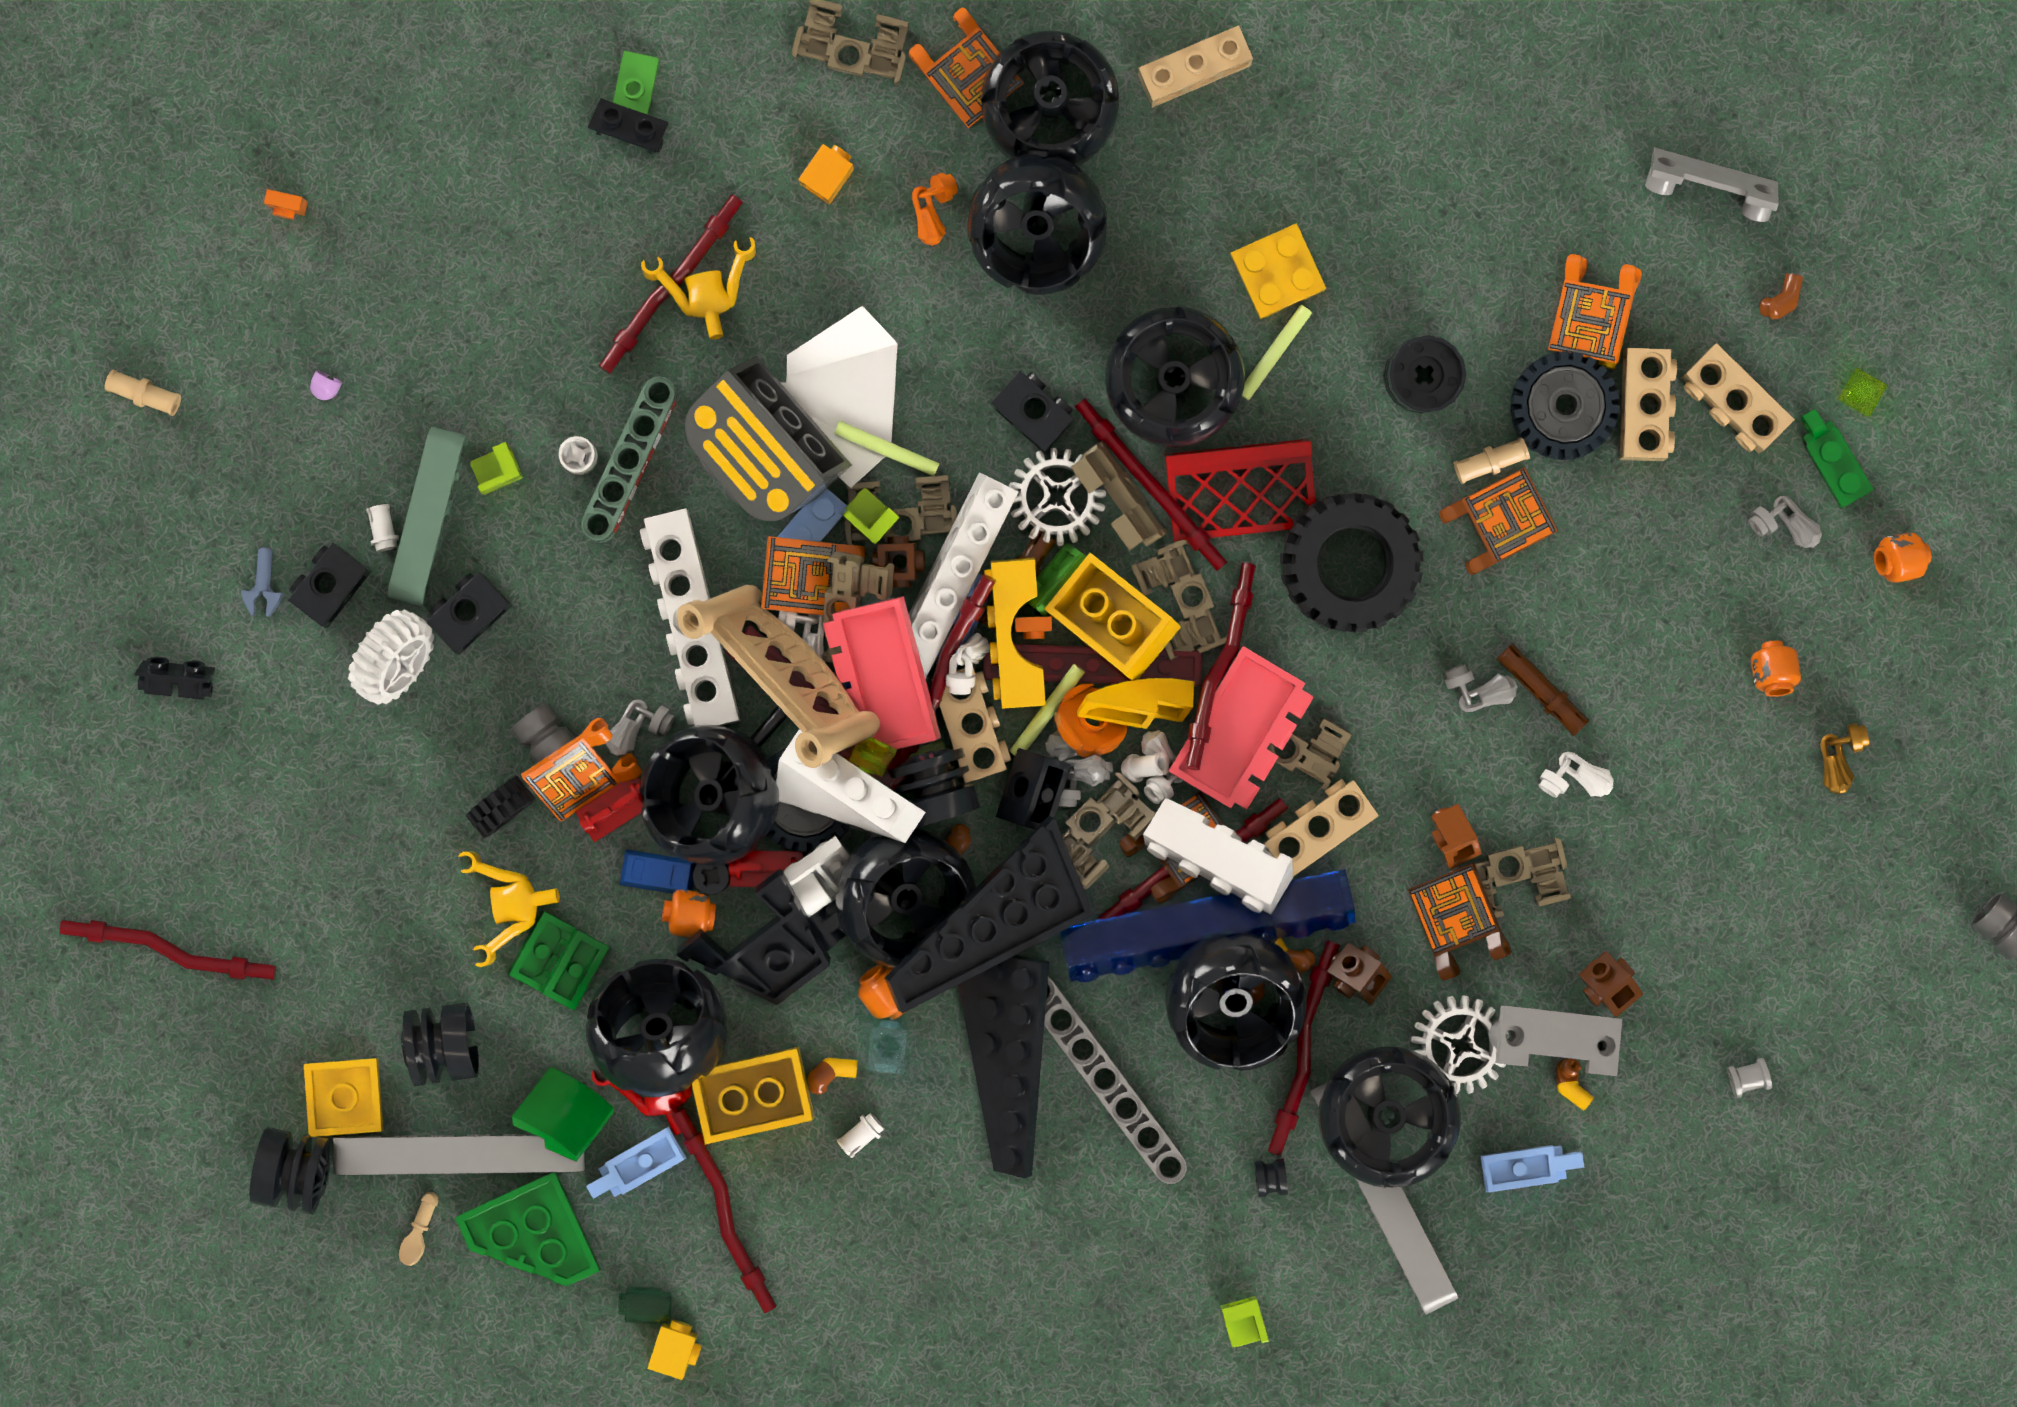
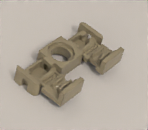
M810 0V7L805 22V27H808L807 33H804V26L799 27L792 48V56L795 60L800 55L827 62L829 69L860 77H863L864 72L893 79L894 85H898L901 82L903 68L906 63V55L903 52L909 29V22L877 14L875 27L879 28L877 39L872 38L870 44L836 35L837 29H834L836 17L841 18L842 5L824 0ZM818 8H821V9H824V10H828V11H832V12H836V14L834 15V14H830V13L818 11ZM883 24L899 28V31L881 27V25ZM843 48H856L860 54L858 62L851 66L842 64L839 60V53ZM899 51H902V52H901V56H900V57H897V56H898V52H899Z
M1105 442L1097 443L1083 454L1081 460L1071 466L1072 470L1089 494L1106 483L1104 488L1123 513L1111 525L1129 551L1141 542L1149 546L1168 533L1167 529L1163 528L1145 503L1147 500L1128 473L1124 472L1115 461Z
M948 475L915 478L916 489H921L922 501H918V506H921V513H919L918 507L892 510L896 515L906 516L911 520L912 529L905 536H909V542L921 541V535L949 533L957 518V510L954 505H951V510H947V504H951ZM880 482L856 483L853 487L847 485L849 503L858 494L856 491L862 488L867 490L875 489V492L871 493L876 497V493H881ZM941 483V486L922 487L925 484ZM844 519L846 542L848 545H853L852 541L868 540L850 522ZM890 528L881 539H884L885 544H887V537L898 535L894 534Z
M1180 540L1159 549L1157 556L1163 554V558L1157 560V557H1153L1131 566L1141 593L1144 596L1152 594V588L1162 584L1164 588H1167L1169 583L1174 582L1175 584L1170 585L1182 617L1183 619H1190L1186 622H1183V620L1178 622L1181 628L1173 636L1171 642L1169 641L1164 647L1169 661L1177 658L1174 656L1173 651L1191 652L1195 650L1194 646L1200 644L1201 648L1196 650L1204 653L1225 644L1227 637L1221 639L1209 609L1214 608V604L1201 573L1195 575L1183 547L1188 544L1186 540ZM1194 586L1200 589L1203 598L1198 606L1190 607L1184 604L1182 592L1185 588Z
M840 551L834 552L827 560V562L833 563L832 586L825 592L823 623L834 620L832 614L836 613L834 604L837 600L846 602L850 608L860 607L862 596L865 597L866 593L876 594L879 600H887L892 595L894 564L888 563L885 568L869 564L860 566L864 562L862 556ZM881 577H882V590H881V592H880ZM828 645V649L821 655L822 659L827 662H833L831 655L842 652L841 646L829 648Z
M1323 717L1319 725L1322 731L1317 739L1312 738L1310 740L1312 744L1309 749L1307 748L1309 742L1292 733L1289 739L1296 746L1295 753L1289 758L1278 757L1276 763L1293 772L1295 767L1322 782L1321 789H1326L1340 767L1338 759L1335 763H1332L1334 757L1339 758L1352 733ZM1325 726L1341 734V738L1324 729ZM1269 744L1267 750L1276 754L1274 746Z
M1118 772L1114 774L1118 780L1097 801L1090 797L1065 822L1069 829L1062 835V838L1080 882L1086 890L1109 868L1105 860L1102 859L1098 862L1091 855L1094 852L1091 847L1115 824L1113 818L1117 819L1116 823L1119 826L1122 823L1131 830L1128 835L1136 841L1145 832L1156 814L1140 800L1138 789ZM1090 813L1096 814L1101 820L1099 828L1094 832H1086L1082 830L1080 825L1081 819Z
M1553 837L1554 843L1524 850V847L1520 845L1486 854L1487 860L1474 863L1492 908H1495L1494 914L1496 918L1504 916L1500 905L1495 906L1493 894L1497 893L1496 888L1492 887L1491 882L1494 883L1495 887L1530 879L1531 884L1536 883L1539 895H1535V900L1539 907L1571 899L1570 893L1567 891L1563 871H1559L1557 866L1560 865L1562 870L1567 867L1560 839ZM1505 856H1513L1518 861V870L1512 876H1503L1499 871V862ZM1456 866V867H1454V868L1451 869V872L1454 871V870H1457V869H1459V868H1462V867H1464V866H1461V867H1457V866ZM1559 891L1557 895L1541 899V895Z

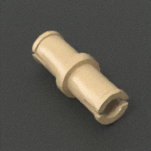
M113 369L108 374L104 389L107 392L133 400V404L139 407L146 405L174 416L180 406V394L154 386L152 381L146 378L138 380Z
M1520 437L1515 441L1493 449L1491 446L1483 448V453L1456 461L1453 464L1461 484H1464L1466 481L1488 473L1492 475L1498 474L1501 468L1528 460L1530 455L1524 439Z

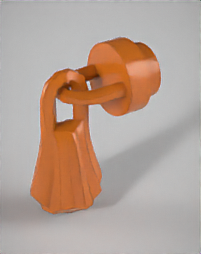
M939 173L933 175L930 179V188L918 186L912 192V201L917 216L918 238L926 245L933 246L940 243L946 234V227L936 213L931 196H934L940 203L953 199V195L958 192L956 180L951 174ZM918 198H925L927 206L921 208Z

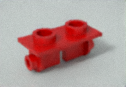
M639 777L621 782L575 811L580 819V825L590 835L594 843L641 813L644 797L639 791L641 783Z
M752 851L748 855L729 863L730 887H756L777 870L781 869L784 872L790 864L803 859V852Z

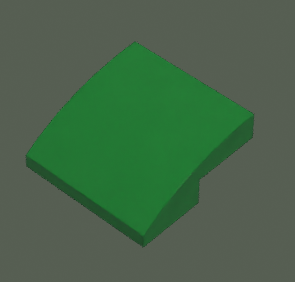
M542 909L507 973L509 976L540 991L543 995L575 1010L607 953L609 946ZM563 945H564L565 947L563 948V950H562L560 956L558 957V954H559L561 948H562ZM554 961H555V962H556L555 965L553 966L551 972H549L551 966L553 965V963H554Z
M550 1067L512 1115L513 1126L543 1138L545 1149L577 1162L612 1116L614 1107L583 1083Z

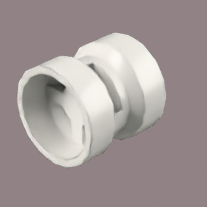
M570 437L559 448L561 464L573 474H588L597 464L598 454L596 448L589 440L583 437Z

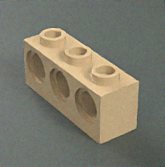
M1238 25L1139 67L1138 78L1150 106L1153 108L1250 67L1253 57Z
M1717 343L1681 377L1686 382L1683 386L1684 390L1698 402L1703 399L1712 408L1709 414L1717 423L1723 427L1729 424L1738 433L1735 437L1736 441L1748 452L1755 450L1759 454L1764 451L1795 420ZM1703 367H1710L1715 370L1717 374L1715 385H1708L1702 381L1700 372ZM1729 392L1738 393L1742 397L1743 406L1741 410H1733L1727 405L1726 398ZM1756 417L1767 421L1769 431L1766 436H1760L1754 432L1752 424Z
M1627 348L1623 351L1620 460L1664 461L1668 459V453H1673L1675 434L1674 431H1669V417H1674L1676 397L1675 395H1670V381L1676 380L1677 360L1671 359V349ZM1644 360H1651L1657 364L1659 371L1656 378H1648L1643 374L1641 365ZM1643 396H1650L1657 402L1655 414H1647L1641 409L1640 400ZM1642 432H1649L1654 435L1656 439L1654 450L1648 451L1641 447L1639 436Z
M964 668V669H961V670H958V671H956V672H964V673H965V668ZM974 668L972 669V674L975 675V686L972 687L970 696L963 700L956 699L949 693V687L945 686L942 701L939 704L954 750L963 748L965 757L957 759L960 767L966 765L969 767V771L963 774L965 784L1006 771L1005 763L1011 761L1005 740L998 742L993 729L1000 726L994 706L986 708L982 696L983 693L989 692L982 671L975 673ZM971 713L978 714L983 720V727L976 734H968L962 728L963 718ZM980 748H988L994 753V763L987 769L978 768L974 764V753Z
M1343 779L1339 780L1325 790L1328 797L1316 805L1313 800L1309 801L1295 811L1298 816L1295 821L1286 826L1284 821H1281L1265 833L1269 839L1263 842V844L1266 845L1268 852L1276 859L1280 855L1279 843L1282 839L1292 837L1297 841L1299 849L1297 854L1292 857L1293 876L1379 816L1354 780L1347 784ZM1345 795H1350L1357 801L1358 808L1352 816H1345L1339 811V800ZM1315 816L1323 817L1328 823V830L1322 837H1315L1309 831V822Z

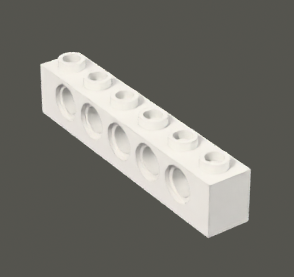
M980 472L909 612L925 679L1018 494V491Z
M685 508L645 518L646 528L640 529L644 549H651L654 563L649 564V571L653 585L660 584L663 598L657 599L662 620L669 619L672 633L666 634L670 654L671 656L678 655L681 667L675 669L678 687L680 691L686 689L689 704L684 705L687 723L689 726H723L739 722L741 719L722 644L711 633L698 639H690L682 633L677 623V612L680 606L693 600L706 601L710 599L689 511ZM670 541L678 542L681 546L680 556L673 561L665 560L662 555L663 546ZM679 576L687 577L690 582L689 591L683 596H676L671 591L672 581ZM701 646L707 651V660L701 666H692L688 660V654L692 648ZM705 681L712 682L716 687V695L709 702H702L697 696L698 686Z

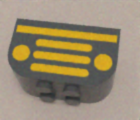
M758 356L728 369L693 403L686 416V437L692 450L701 459L703 468L722 483L731 500L739 503L747 513L760 520L777 521L787 517L817 499L852 466Z

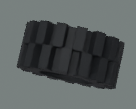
M515 776L487 795L485 799H482L466 814V817L482 838L485 839L505 826L519 813L523 812L533 803L535 797L521 779Z

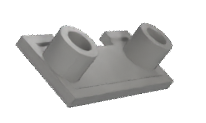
M1654 147L1651 168L1645 182L1646 188L1660 195H1671L1675 185H1682L1683 179L1746 196L1741 213L1751 220L1766 222L1769 220L1772 210H1777L1779 205L1777 181Z
M1501 1005L1499 1021L1490 1028L1489 1040L1497 1049L1495 1061L1497 1064L1528 1067L1529 1054L1587 1060L1585 1073L1617 1076L1622 1019ZM1508 1031H1510L1511 1033L1510 1040H1507L1506 1034ZM1599 1041H1602L1601 1050H1599L1597 1046Z

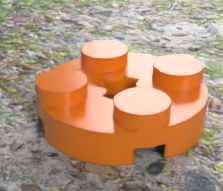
M1081 684L1068 691L1054 715V721L1062 739L1071 748L1075 749L1079 756L1086 758L1094 754L1104 755L1113 751L1120 745L1127 733V725L1099 721L1097 726H1092L1087 723L1086 718L1077 717V710L1087 694L1099 690V688H1093L1094 684Z

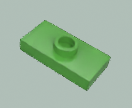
M624 51L613 103L648 115L660 59Z
M1066 543L1036 578L1037 597L1026 603L1045 616L1048 612L1044 608L1084 561L1086 556Z

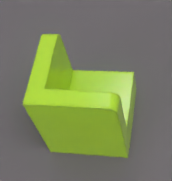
M506 442L492 447L493 452L472 460L470 463L479 483L478 489L483 495L524 478L511 447Z
M862 488L840 513L873 544H876L900 518L866 488Z
M1256 1296L1220 1306L1232 1347L1235 1348L1261 1341V1343L1269 1342Z

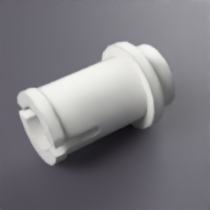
M389 504L377 505L366 509L374 539L371 541V546H375L376 552H384L398 547L396 541L399 540V535L394 533Z
M1163 752L1145 756L1130 754L1121 764L1122 775L1133 783L1140 782L1145 777L1165 775L1169 770V761Z
M871 1112L867 1116L861 1115V1121L837 1140L840 1147L851 1158L875 1137L879 1139L881 1137L880 1133L885 1129Z

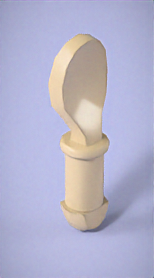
M427 1192L421 1198L422 1202L416 1218L411 1223V1226L414 1228L404 1238L400 1246L399 1259L406 1266L416 1264L424 1253L425 1244L422 1233L423 1231H428V1224L435 1206L438 1205V1196L434 1192Z

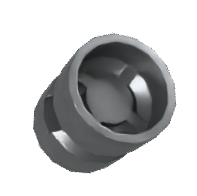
M547 702L535 708L510 729V732L522 746L531 747L529 756L535 764L575 739L567 727H558L556 725L558 716Z
M2002 891L1992 897L1983 907L1987 914L1980 910L1971 921L1970 926L1986 940L1995 939L1994 947L2010 961L2017 957V904Z

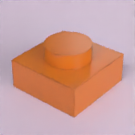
M267 189L264 204L273 209L272 215L294 220L295 214L305 216L308 202L303 197Z
M1052 616L1015 618V632H1023V639H1045V631H1052Z

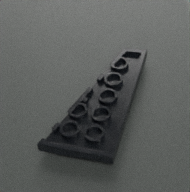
M1015 955L962 982L958 987L993 1170L1027 1178L1032 1176L1049 962Z

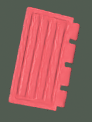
M904 596L833 613L834 620L823 623L829 648L841 646L842 652L831 655L837 679L840 683L850 681L851 687L845 690L859 712L871 711L878 716L880 721V728L876 734L855 744L856 750L868 748L869 755L941 738Z
M1242 646L1215 691L1209 726L1212 729L1209 743L1204 745L1200 770H1191L1185 767L1191 742L1187 738L1168 772L1230 809L1236 803L1247 810L1260 787L1248 781V779L1253 775L1259 780L1265 781L1279 757L1267 750L1269 744H1272L1280 750L1284 749L1297 727L1295 723L1285 718L1289 712L1301 719L1314 697L1302 690L1305 685L1303 681Z

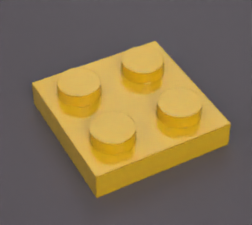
M1297 223L1230 253L1259 319L1326 290Z
M379 1058L304 1064L308 1133L311 1137L384 1131Z

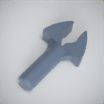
M267 547L258 549L256 585L250 591L241 590L244 604L252 616H255V602L261 596V592H263V596L267 599L266 617H269L276 610L283 596V593H275L270 587L273 551Z

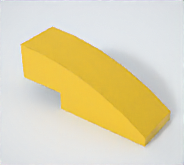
M1148 678L1107 686L1087 694L1077 710V717L1147 729L1154 718L1183 722L1193 708L1194 681L1172 678Z

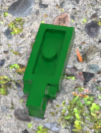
M1816 409L1802 415L1801 421L1809 433L1802 437L1806 445L1804 448L1840 509L1873 491V487L1838 428H1835L1832 421L1825 424Z

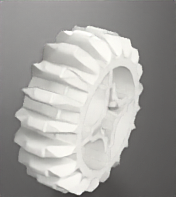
M1051 448V459L1045 460L1043 452L1038 451L1036 452L1039 461L1037 465H1034L1029 458L1024 460L1025 466L1029 469L1027 474L1020 469L1015 470L1014 474L1017 478L1023 480L1022 483L1010 482L1009 484L1010 488L1019 492V496H1016L1013 504L1020 503V508L1013 510L1011 516L1012 518H1018L1024 515L1026 519L1020 522L1018 528L1024 530L1031 524L1034 527L1029 535L1031 539H1035L1040 530L1045 533L1043 537L1044 542L1049 543L1050 535H1057V545L1063 546V535L1069 533L1071 542L1076 543L1078 538L1075 530L1079 528L1082 534L1087 536L1090 534V530L1084 523L1087 520L1094 525L1099 523V518L1091 513L1092 510L1104 511L1105 505L1095 502V498L1105 497L1106 491L1101 489L1094 490L1090 494L1087 491V505L1080 516L1070 502V495L1081 484L1076 474L1064 482L1057 483L1046 476L1043 471L1049 468H1064L1074 472L1071 466L1081 460L1083 455L1080 454L1074 463L1069 461L1071 457L1070 449L1065 450L1063 459H1057V449ZM1034 478L1042 488L1044 498L1035 509L1030 511L1026 494L1028 486ZM1045 483L1051 489L1057 488V491L1059 488L1064 490L1069 485H1072L1063 496L1065 506L1070 511L1063 505L1057 506V502L1055 506L1049 504L1046 508L1042 509L1048 504V500L1051 497L1049 488ZM1051 511H1059L1071 523L1064 526H1050L1042 523L1039 519Z
M405 609L402 611L395 610L391 615L386 614L381 622H375L374 628L370 632H366L364 640L358 643L359 648L357 652L352 655L354 661L349 665L350 673L348 677L351 687L360 696L377 705L381 703L387 704L392 699H398L403 691H408L413 681L417 682V676L420 672L424 671L425 663L430 660L429 653L434 647L432 644L434 640L432 628L427 625L425 620Z
M1465 995L1460 999V1006H1456L1453 996H1448L1447 1009H1444L1439 1001H1435L1433 1005L1438 1013L1433 1016L1431 1012L1424 1010L1422 1015L1429 1020L1428 1024L1425 1026L1420 1022H1416L1414 1025L1416 1029L1424 1031L1422 1037H1411L1412 1043L1422 1044V1049L1414 1051L1437 1064L1432 1055L1431 1040L1433 1038L1442 1042L1448 1052L1443 1071L1450 1082H1452L1451 1084L1455 1088L1456 1093L1458 1094L1460 1091V1083H1464L1467 1093H1473L1472 1081L1475 1080L1482 1089L1486 1088L1487 1082L1483 1076L1487 1073L1489 1077L1496 1080L1499 1076L1497 1072L1491 1069L1492 1066L1496 1064L1504 1068L1506 1064L1495 1063L1497 1049L1491 1044L1490 1040L1488 1052L1475 1044L1473 1035L1476 1029L1474 1028L1475 1024L1479 1020L1489 1036L1490 1028L1499 1021V1018L1492 1022L1489 1020L1494 1015L1495 1009L1489 1007L1482 1014L1480 1011L1483 1001L1480 999H1476L1472 1008H1469V997ZM1467 1015L1464 1023L1455 1032L1448 1033L1437 1028L1442 1021L1451 1016ZM1465 1035L1468 1038L1465 1042L1470 1044L1469 1047L1477 1050V1053L1469 1050H1460L1457 1055L1453 1052L1455 1047L1451 1046V1042L1444 1040V1037L1461 1039ZM1467 1057H1474L1484 1061L1478 1069L1464 1075L1453 1074L1456 1067H1459L1462 1060Z

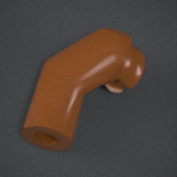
M1785 274L1782 292L1772 299L1765 297L1761 300L1759 305L1761 315L1771 319H1780L1795 310L1800 296L1803 277L1796 274Z

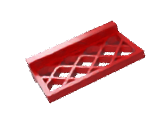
M1309 439L1166 453L1164 457L1168 493L1176 502L1177 498L1185 503L1181 507L1184 511L1190 507L1204 519L1198 527L1199 529L1201 527L1204 528L1208 523L1216 528L1205 530L1211 538L1290 530L1294 525L1292 523L1293 520L1283 511L1296 495L1306 502L1308 506L1316 502L1311 441ZM1304 463L1305 478L1296 489L1280 477L1289 464ZM1282 465L1276 473L1268 467ZM1263 467L1273 477L1258 492L1244 479L1253 468ZM1245 469V471L1240 476H1238L1235 472L1232 471ZM1227 471L1237 479L1224 496L1207 484L1216 472ZM1201 473H1209L1204 480L1201 479L1198 475H1196ZM1191 475L1201 483L1188 500L1176 491L1175 476ZM1276 480H1279L1292 491L1280 508L1264 497V494ZM1240 483L1256 495L1244 512L1227 500ZM1305 485L1307 498L1300 493ZM1204 487L1221 499L1208 516L1191 504ZM1261 499L1274 509L1276 513L1267 524L1258 525L1247 515ZM1224 503L1240 515L1231 528H1221L1211 520ZM1280 515L1288 521L1274 523ZM1171 519L1173 541L1187 540L1188 537L1184 533H1180V528ZM1244 519L1251 524V526L1238 527Z

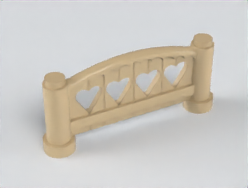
M743 585L706 601L693 600L680 606L677 612V623L682 633L690 639H698L711 633L803 732L796 738L795 750L798 758L805 766L816 768L830 761L833 754L873 737L879 730L880 721L878 716L871 711H858L840 681L822 658L785 623L766 609H761L762 594L756 586ZM750 620L756 623L758 630L765 633L768 638L745 635L742 632L745 621ZM772 645L779 648L782 655L788 658L791 663L768 660L765 657L768 647ZM792 671L801 672L805 680L811 683L815 689L792 686L789 683ZM817 696L825 698L829 706L834 708L838 714L815 711L813 709L815 698Z

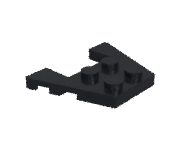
M781 869L765 879L755 889V896L777 915L774 919L729 953L702 929L678 946L676 953L680 959L686 962L692 959L704 965V970L715 976L721 973L737 981L736 986L775 1005L781 1003L829 967L831 959Z

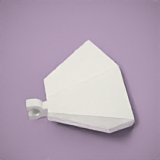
M863 306L787 355L786 382H780L852 464L839 477L849 487H853L886 456L835 435L834 432L839 421L892 443L898 343Z

